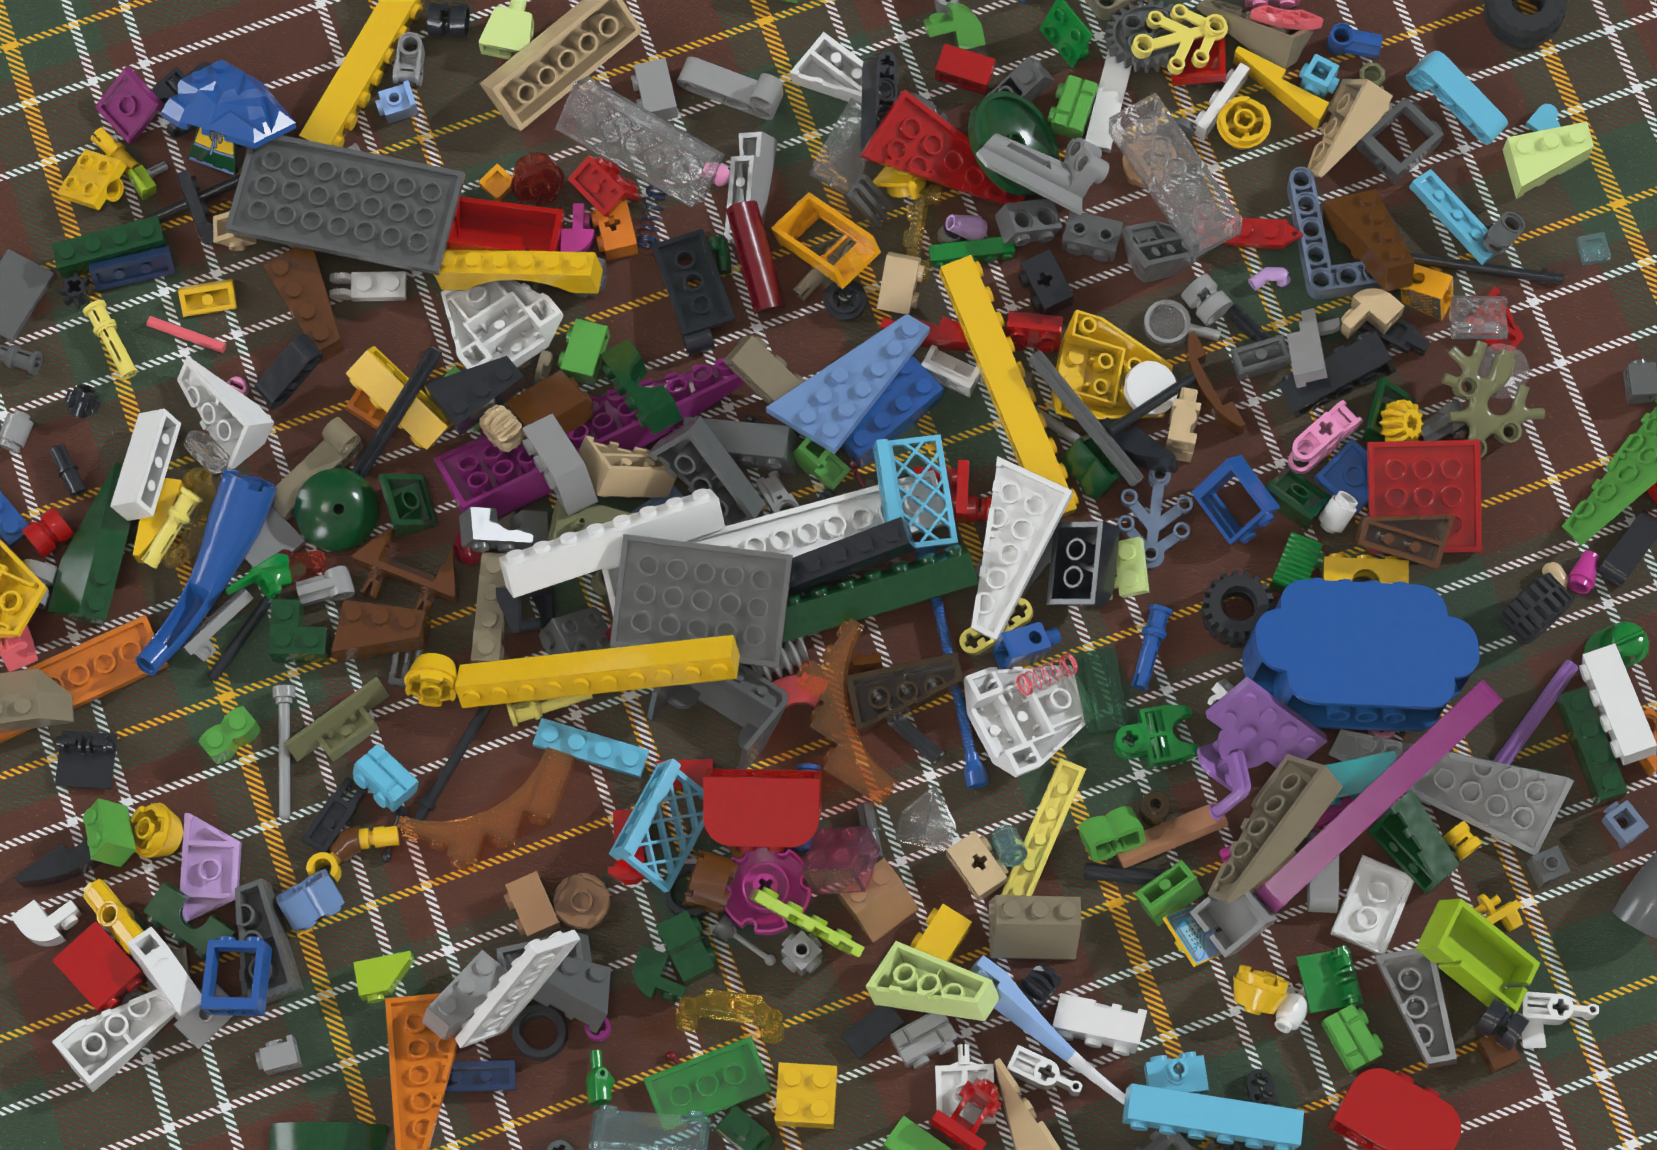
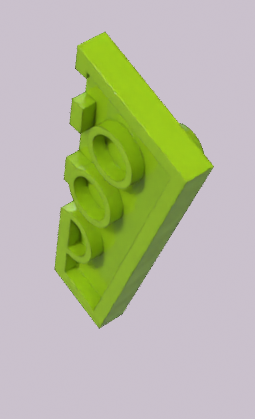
M766 887L762 891L753 888L748 898L764 908L812 933L814 936L846 954L855 957L861 956L865 947L852 941V936L837 928L834 931L828 928V922L814 914L810 918L802 913L803 908L791 901L785 904L777 900L779 894Z

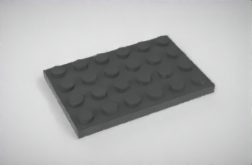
M623 534L610 647L617 648L734 635L740 654L739 663L779 668L793 555Z

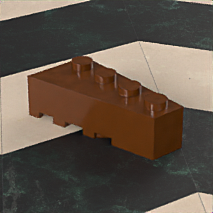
M1376 189L1324 200V227L1327 230L1331 229L1336 234L1335 238L1341 244H1346L1351 250V255L1357 261L1360 260L1364 263L1366 271L1386 292L1412 286L1415 262Z

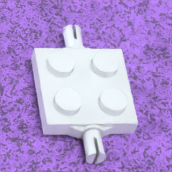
M963 1044L957 1045L958 1062L951 1065L935 1066L937 1110H940L949 1117H951L963 1099L958 1094L967 1081L973 1083L976 1078L980 1080L986 1078L994 1083L993 1064L970 1062V1045L964 1044L965 1056H963ZM967 1102L959 1115L974 1125L982 1111L970 1102ZM987 1115L982 1124H995L996 1116L994 1115L991 1118Z

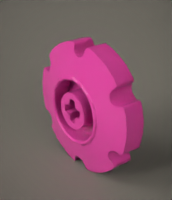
M756 847L755 851H744L745 856L742 859L732 857L733 863L738 864L731 885H726L725 890L730 891V895L724 909L737 926L744 928L747 924H751L754 926L755 934L774 935L788 930L786 919L748 898L753 888L761 890L760 886L762 884L766 887L770 886L772 891L779 894L777 900L785 904L791 901L803 908V914L806 913L812 891L811 887H806L803 882L809 879V872L805 863L794 851L788 849L785 853L767 851V847Z

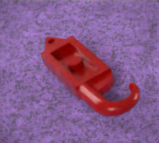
M1207 213L1201 216L1195 225V233L1202 242L1231 245V247L1285 249L1286 245L1303 237V234L1289 225L1285 219L1233 217L1224 223L1219 234L1204 231V223L1208 219L1215 218L1214 213Z

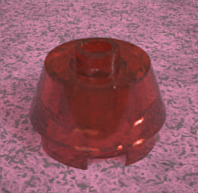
M541 152L528 153L519 158L514 165L511 189L521 203L524 204L525 201L536 202L537 206H543L558 198L557 193L561 187L564 188V173L547 154Z

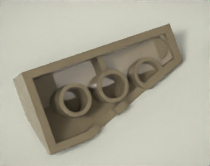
M1203 0L1197 4V9L1207 17L1212 14L1224 17L1228 26L1227 33L1251 52L1284 69L1298 61L1314 30L1281 28L1250 19L1251 11L1242 12L1243 8L1241 6L1219 0Z

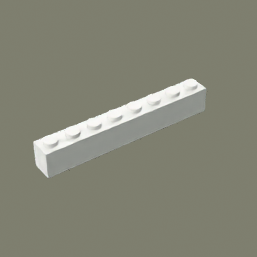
M698 489L691 495L682 498H671L666 503L655 507L646 506L640 509L639 512L630 515H619L612 521L603 524H591L584 530L567 532L562 534L560 538L551 541H539L533 547L509 551L505 556L499 557L506 588L512 597L515 598L620 563L623 534L688 541L724 529L725 524L720 501L711 489Z

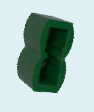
M1089 434L1078 438L1060 458L1067 474L1076 478L1084 494L1094 500L1105 496L1123 477Z

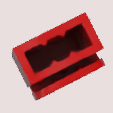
M96 921L52 960L100 1013L107 1009L117 1008L121 1003L120 999L128 991L132 993L137 990L143 983L142 979L146 976Z

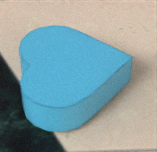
M1551 104L1541 105L1527 121L1526 127L1533 132L1560 127L1559 122L1556 120L1558 117L1557 108Z

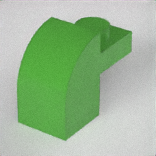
M947 3L948 14L943 12L934 13L929 16V19L923 20L925 31L929 37L952 32L954 43L958 48L966 50L986 45L980 21L972 10L963 4Z
M807 437L793 452L798 465L808 475L812 473L832 491L851 470L835 454Z

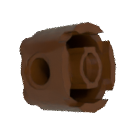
M699 850L696 857L697 863L693 866L683 904L717 914V912L722 913L730 895V891L725 890L726 885L730 886L732 880H734L738 864L733 863L732 859Z

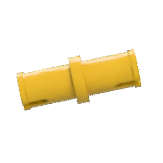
M103 127L94 132L97 137L91 136L90 140L106 156L119 159L127 165L124 171L127 176L131 168L134 169V167L140 166V163L125 150V146L121 142H116Z

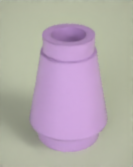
M951 214L946 220L947 230L969 241L984 239L988 226L981 216Z

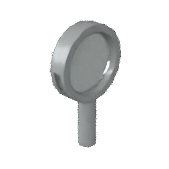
M1174 300L1155 302L1148 308L1144 317V330L1147 337L1153 343L1160 346L1171 347L1177 345L1186 338L1187 334L1193 331L1198 337L1219 341L1220 330L1190 323L1187 309L1181 303Z

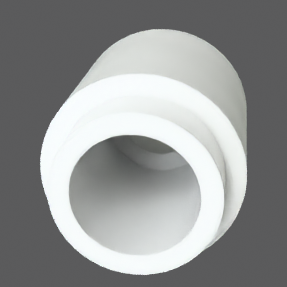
M1339 491L1337 495H1333L1319 515L1321 527L1332 534L1335 532L1341 533L1356 512L1357 500L1344 491Z

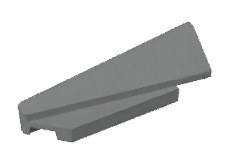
M762 131L739 133L740 156L731 157L727 208L734 203L755 200L758 203L764 224L778 142L777 139ZM726 213L724 236L735 245Z

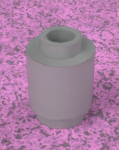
M15 410L14 413H7L0 430V447L15 453H19L20 448H24L34 424L29 420L30 415Z

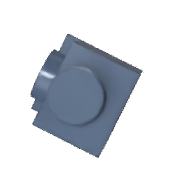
M1628 800L1621 805L1616 801L1603 811L1605 816L1601 822L1618 842L1620 849H1623L1649 828ZM1616 821H1624L1625 828L1622 829Z

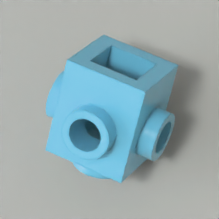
M1315 54L1310 64L1305 63L1299 74V78L1302 79L1300 88L1324 100L1328 92L1334 93L1340 79L1336 78L1339 65Z

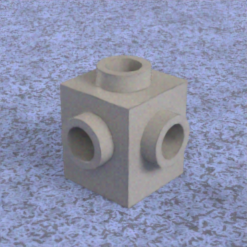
M800 931L797 935L792 933L782 943L784 947L781 950L782 957L784 958L782 963L792 973L797 971L803 977L807 972L812 973L822 963L821 958L823 955L820 949L822 943L812 933L808 936L803 931ZM801 946L807 949L804 955H799L796 952Z

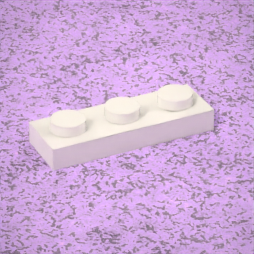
M1240 63L1236 70L1231 69L1228 72L1226 81H1223L1225 85L1222 90L1217 89L1210 98L1209 103L1211 105L1208 110H1202L1194 122L1197 125L1195 136L1203 141L1206 139L1217 123V116L1221 108L1237 95L1248 79L1249 67Z

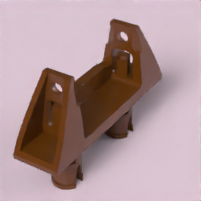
M389 527L352 555L356 566L370 571L359 592L364 597L367 596L371 589L370 597L372 600H376L384 579L390 578L421 591L413 609H422L427 615L436 598L458 604L455 556L451 550H449L448 556L436 577L394 559L386 558L393 536H395V530L392 527Z

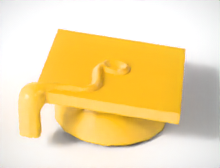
M887 166L873 180L877 187H887V193L897 198L911 196V199H918L920 196L919 192L926 184L925 179Z

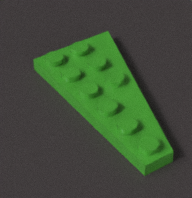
M1657 406L1651 414L1646 413L1641 419L1643 425L1637 433L1629 435L1606 466L1608 472L1603 479L1595 481L1592 485L1594 491L1587 500H1583L1578 504L1563 524L1562 528L1580 546L1592 538L1593 535L1657 482Z

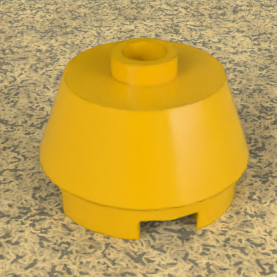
M1239 96L1231 99L1221 108L1217 116V129L1221 137L1228 145L1236 149H1249L1260 144L1266 139L1271 128V120L1266 107L1250 99L1249 96Z
M426 653L418 656L404 677L406 694L408 696L412 694L419 698L418 703L425 706L440 707L442 706V701L449 699L453 702L457 694L455 684L458 675L455 663L449 657L437 653Z
M151 803L147 807L140 806L130 819L133 826L135 852L142 858L169 856L177 850L182 841L183 823L181 819L162 803Z
M1240 965L1237 975H1233L1234 1001L1245 1006V1011L1255 1015H1261V1012L1274 1014L1289 995L1287 989L1290 982L1284 981L1283 977L1268 971L1253 970L1251 972L1250 966Z

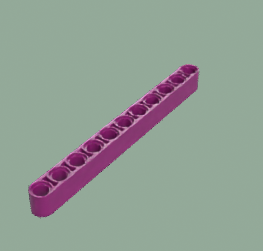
M1481 680L1266 881L1255 894L1274 914L1277 913L1492 712L1503 699L1484 680Z

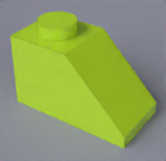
M411 951L353 962L360 998L363 1001L367 1000L368 1003H378L385 1000L384 996L392 995L415 962Z

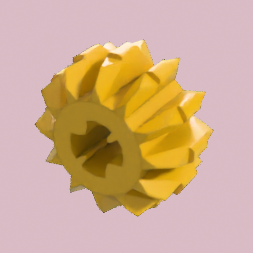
M1397 400L1396 402L1386 404L1385 410L1381 411L1382 421L1379 422L1382 425L1381 434L1385 435V442L1418 441V437L1423 435L1421 426L1424 425L1421 422L1423 413L1418 412V404H1413L1411 401Z

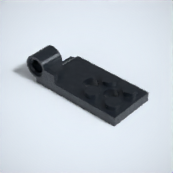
M699 229L651 244L688 356L715 349L710 329L734 322L736 319L704 230ZM684 257H689L693 260L687 266H682L678 262ZM693 279L701 282L696 288L686 286Z

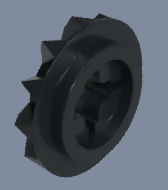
M854 280L843 289L837 283L832 282L826 288L823 295L824 308L830 317L833 316L840 321L848 319L852 321L855 317L862 314L867 304L866 292ZM838 295L844 298L851 295L850 303L852 306L843 304L839 307L840 298Z

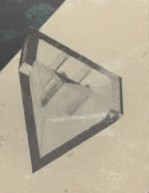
M935 785L901 812L895 841L944 852L952 846L956 823Z

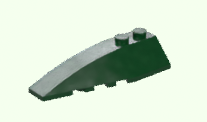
M115 462L62 556L47 613L100 627L105 623L131 520L127 521L110 507L123 467L122 463Z

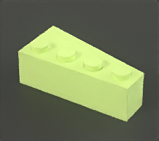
M895 941L866 985L875 1005L986 1021L1000 999L991 979L898 941Z

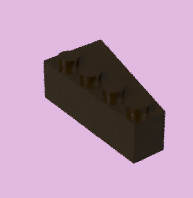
M957 652L846 676L856 729L860 736L964 686V676Z

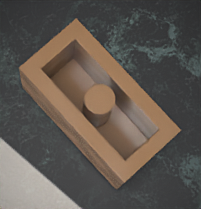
M537 871L505 884L508 893L503 896L509 910L516 909L519 919L515 920V924L521 936L526 934L529 941H532L561 928Z

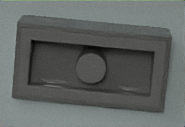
M1283 335L1230 350L1238 381L1282 369L1291 364L1290 352Z

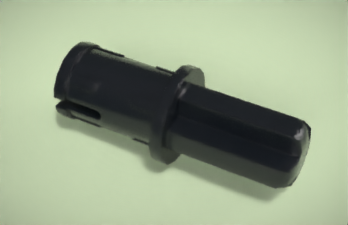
M60 444L52 447L50 454L59 470L57 475L63 479L70 497L76 498L85 494L87 489L77 472L79 467L73 463L65 445Z

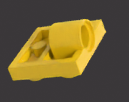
M84 149L57 194L65 200L100 210L106 200L115 202L122 196L124 185L120 177L127 165L119 159Z

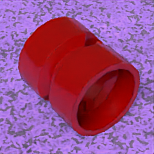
M51 507L40 516L41 521L39 523L33 521L21 530L43 558L56 549L57 542L63 544L75 535L54 507Z

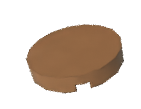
M578 873L563 879L556 888L553 897L554 910L559 920L568 928L578 931L591 930L600 925L607 917L611 906L610 894L604 882L596 876L587 873Z

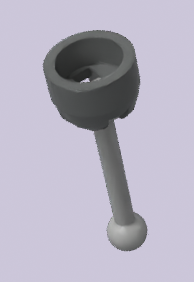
M726 914L712 932L723 940L735 938L762 957L768 966H772L776 962L774 955H767L737 933L736 923Z

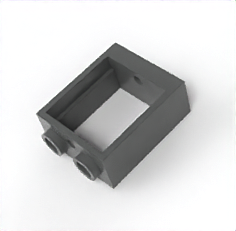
M1405 97L1358 141L1356 149L1395 185L1441 144L1444 133L1437 122L1430 121L1423 114V110L1417 103L1411 102ZM1403 113L1428 140L1400 163L1375 137Z

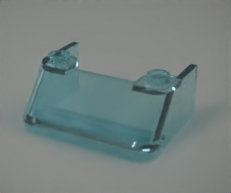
M601 1105L600 1110H595L593 1114L588 1150H711L713 1124L711 1118L705 1117V1112L688 1111V1115L618 1111L617 1106Z

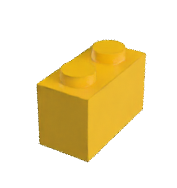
M942 904L939 910L936 908L932 910L926 920L929 926L924 934L918 932L910 947L950 962L970 931L972 921Z

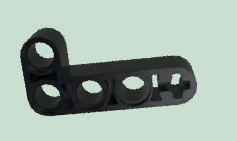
M889 51L868 56L863 61L861 152L897 99L898 63L895 55Z

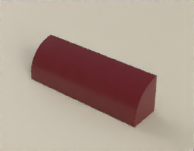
M752 200L732 204L726 209L754 315L786 307L757 201Z

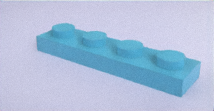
M1431 169L1412 181L1409 188L1481 265L1497 255L1488 251L1483 244V237L1489 230Z
M544 718L540 720L533 741V747L641 779L649 755V750Z

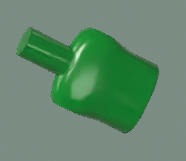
M592 1050L590 1051L591 1071L587 1074L585 1080L588 1105L594 1107L605 1106L612 1102V1087L615 1080L609 1071L602 1066V1051Z

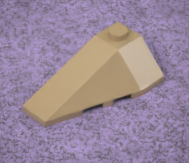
M1342 79L1328 107V111L1331 112L1328 123L1322 124L1320 130L1324 135L1323 139L1314 147L1307 167L1314 177L1322 178L1387 113L1390 107L1389 102L1393 95L1368 79Z

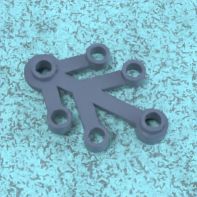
M1149 471L1148 482L1153 487L1150 514L1137 500L1138 495L1135 490L1126 489L1121 494L1120 500L1122 505L1128 507L1146 528L1147 540L1134 528V519L1129 515L1121 516L1117 527L1129 539L1141 537L1144 541L1145 553L1147 551L1155 552L1156 556L1154 558H1148L1145 554L1147 569L1159 567L1164 560V552L1177 542L1186 540L1190 534L1189 525L1179 522L1174 526L1173 533L1158 542L1159 532L1182 514L1190 513L1193 507V501L1190 497L1181 496L1178 498L1176 505L1161 516L1164 488L1170 483V472H1162L1165 477L1158 479L1155 477V473L1160 471ZM1130 494L1134 497V500L1127 502L1124 496ZM1185 501L1189 504L1190 507L1187 509H1183L1180 507L1179 504L1180 502ZM1129 521L1131 527L1123 528L1121 522ZM1178 528H1184L1186 530V534L1179 535L1176 532V530Z

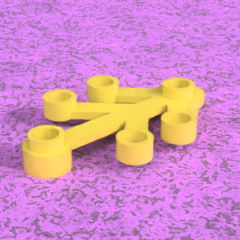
M1182 4L1173 6L1170 12L1171 19L1163 16L1159 11H1151L1146 19L1147 26L1151 29L1162 27L1172 32V34L1154 39L1147 34H1139L1135 37L1131 50L1135 57L1143 59L1149 57L1154 50L1180 44L1175 56L1171 57L1167 65L1168 71L1174 75H1178L1183 71L1185 67L1184 60L1194 39L1204 37L1200 49L1196 50L1191 58V62L1195 67L1203 68L1209 60V51L1214 41L1223 39L1228 31L1227 22L1221 15L1212 14L1205 18L1188 10ZM1175 11H1179V12H1181L1183 15H1182V16L1177 15V14L1175 13ZM1151 18H1156L1159 22H1154ZM1186 20L1198 27L1188 28L1180 23ZM1197 56L1202 57L1204 61L1198 60ZM1172 63H1177L1180 67L1177 68Z

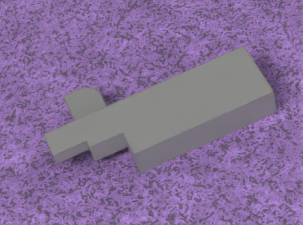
M1315 308L1301 311L1303 321H1299L1300 331L1287 334L1293 376L1297 388L1306 386V382L1327 378L1320 336L1333 334L1341 328L1339 318L1317 323Z

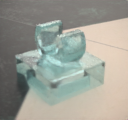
M1605 232L1577 238L1576 243L1583 266L1610 261L1611 253Z

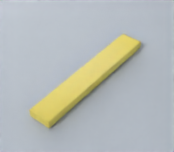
M1062 758L1059 759L1001 895H1033L1086 768Z

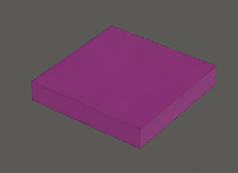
M125 67L95 108L128 144H134L164 104L130 67Z

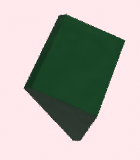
M1379 377L1373 393L1362 441L1385 442V435L1381 434L1382 425L1379 422L1382 421L1381 411L1385 410L1386 404L1396 402L1397 400L1411 401L1413 404H1416L1417 399L1385 377Z
M1288 466L1266 486L1268 492L1280 506V509L1277 511L1305 531L1309 530L1331 499L1330 495L1300 474L1292 471Z
M381 474L378 476L398 538L439 525L424 474Z

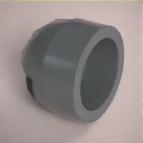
M946 223L937 231V240L940 244L954 243L961 238V236L947 230Z

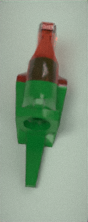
M282 549L250 569L249 574L228 587L226 593L230 595L251 584H256L260 587L261 592L270 600L275 597V594L279 595L281 593L282 587L292 585L306 575L316 573L324 575V572L329 569L328 559L321 550L297 553Z

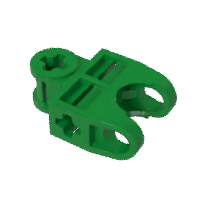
M1162 705L1140 709L1137 715L1138 724L1125 725L1118 730L1113 744L1116 754L1123 759L1146 756L1148 770L1174 766L1197 757V749L1200 745L1180 741L1173 733V727L1180 724V721L1194 716L1192 707L1185 705ZM1125 738H1129L1130 742H1134L1132 747H1129L1128 743L1124 742Z

